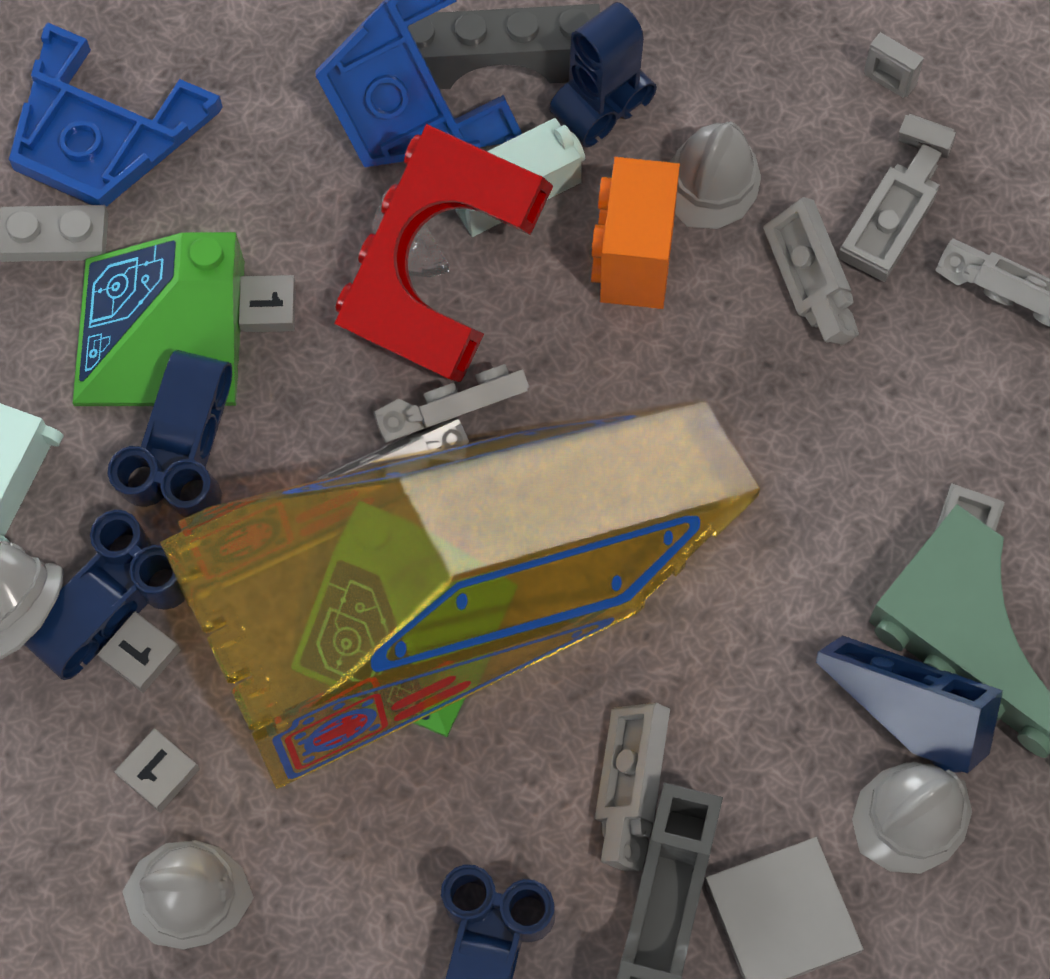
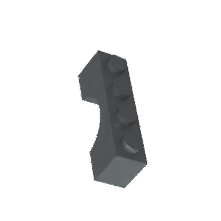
M585 4L436 12L409 25L408 28L439 89H451L453 84L466 73L493 65L521 66L538 72L549 83L569 82L572 32L600 13V5Z
M668 783L663 784L617 979H682L689 941L723 797Z

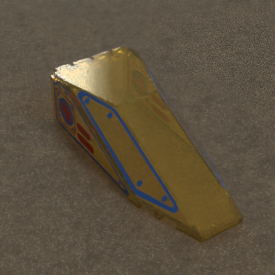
M704 401L535 426L210 506L178 521L182 532L160 541V544L188 606H191L202 631L212 632L217 630L207 638V642L226 682L236 683L252 676L237 684L231 692L248 728L256 730L251 733L277 790L639 613L645 607V600L672 574L676 577L686 567V560L712 535L716 538L759 496L760 487L710 407Z

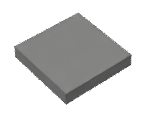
M817 837L705 878L704 882L743 979H793L860 954L864 950Z

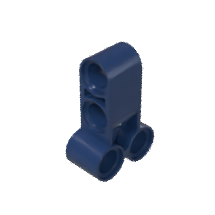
M618 2L613 3L572 32L569 82L555 94L549 107L550 113L562 125H566L570 132L576 135L580 143L587 148L599 142L596 139L597 136L601 139L607 136L619 118L629 119L632 117L629 112L641 103L644 106L648 105L657 90L656 84L641 70L644 38L640 23L625 5Z
M175 350L172 353L160 384L141 447L128 446L120 449L113 455L108 464L107 474L110 483L129 503L148 507L157 504L165 498L181 516L189 520H196L218 509L221 503L222 492L217 481L207 471L206 465L231 387V363L180 350ZM140 467H150V475L144 484L135 488L128 487V480L133 471ZM192 480L203 481V489L199 496L190 501L180 500V492L185 484Z
M108 511L96 519L91 527L90 540L97 554L60 590L57 600L41 628L24 644L62 680H68L76 676L83 669L80 664L83 662L87 665L134 612L139 613L147 604L156 609L167 610L175 608L183 603L189 595L191 587L190 577L178 556L166 546H151V542L139 522L127 511ZM133 535L128 547L120 551H110L111 544L119 536ZM163 569L173 570L172 577L167 583L159 587L149 586L150 579L156 572Z
M462 865L449 872L441 886V898L448 916L460 926L446 979H513L522 942H535L543 939L551 931L555 923V903L551 892L546 886L535 880L523 879L512 883L505 890L504 894L496 892L492 877L484 869L476 865ZM466 883H476L486 890V898L483 904L472 911H464L457 908L453 903L456 890ZM525 897L535 898L545 907L543 918L531 926L521 925L511 917V910L514 904Z

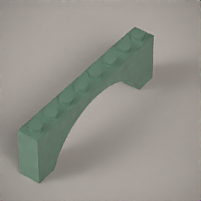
M956 504L877 602L869 622L876 627L874 631L877 637L890 648L897 651H902L905 648L923 663L938 670L948 671L1003 690L997 721L1001 719L1019 733L1017 736L1019 742L1027 750L1039 757L1046 758L1048 755L1050 756V691L1032 669L1010 625L1001 584V556L1004 537Z

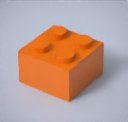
M614 157L612 178L601 177L598 209L600 211L598 224H595L593 234V264L591 282L601 283L600 302L664 309L680 163Z

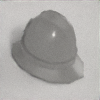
M733 122L714 123L701 127L677 150L670 160L671 163H680L675 215L687 227L719 229L742 219L757 199L761 174L756 155L752 152L746 137L743 135V131Z
M8 541L0 542V660L19 650L41 628L57 600L63 584L64 573L61 566L54 563L44 564L39 558L27 555L22 547Z
M906 762L883 770L860 791L854 810L852 822L859 852L889 872L921 874L948 861L964 842L972 815V808L965 781L950 770L944 771L933 764Z
M197 840L165 843L141 859L122 891L132 925L153 944L182 950L210 944L236 927L254 898L243 868L221 848Z

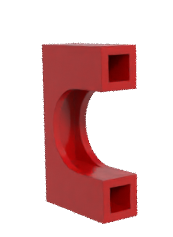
M426 124L422 134L415 135L407 147L404 157V163L407 167L399 184H393L384 197L381 212L384 214L376 234L371 233L361 247L358 257L361 266L353 283H347L338 297L336 311L339 314L334 324L439 375L461 382L484 333L432 309L418 296L413 288L408 271V257L412 242L426 222L442 212L453 209L475 210L531 235L552 191L553 185L540 175Z

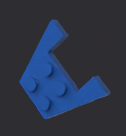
M384 0L315 70L316 78L364 167L404 162L409 143L415 135L422 134L426 124L478 148L503 144L523 134L504 95L458 118H454L408 28L409 25L451 5L457 0Z
M47 22L41 35L43 46L40 58L35 60L31 73L33 84L28 103H24L9 161L16 172L88 204L105 205L107 207L219 114L223 108L219 95L179 79L154 119L150 120L69 85L70 81L91 49L86 38Z

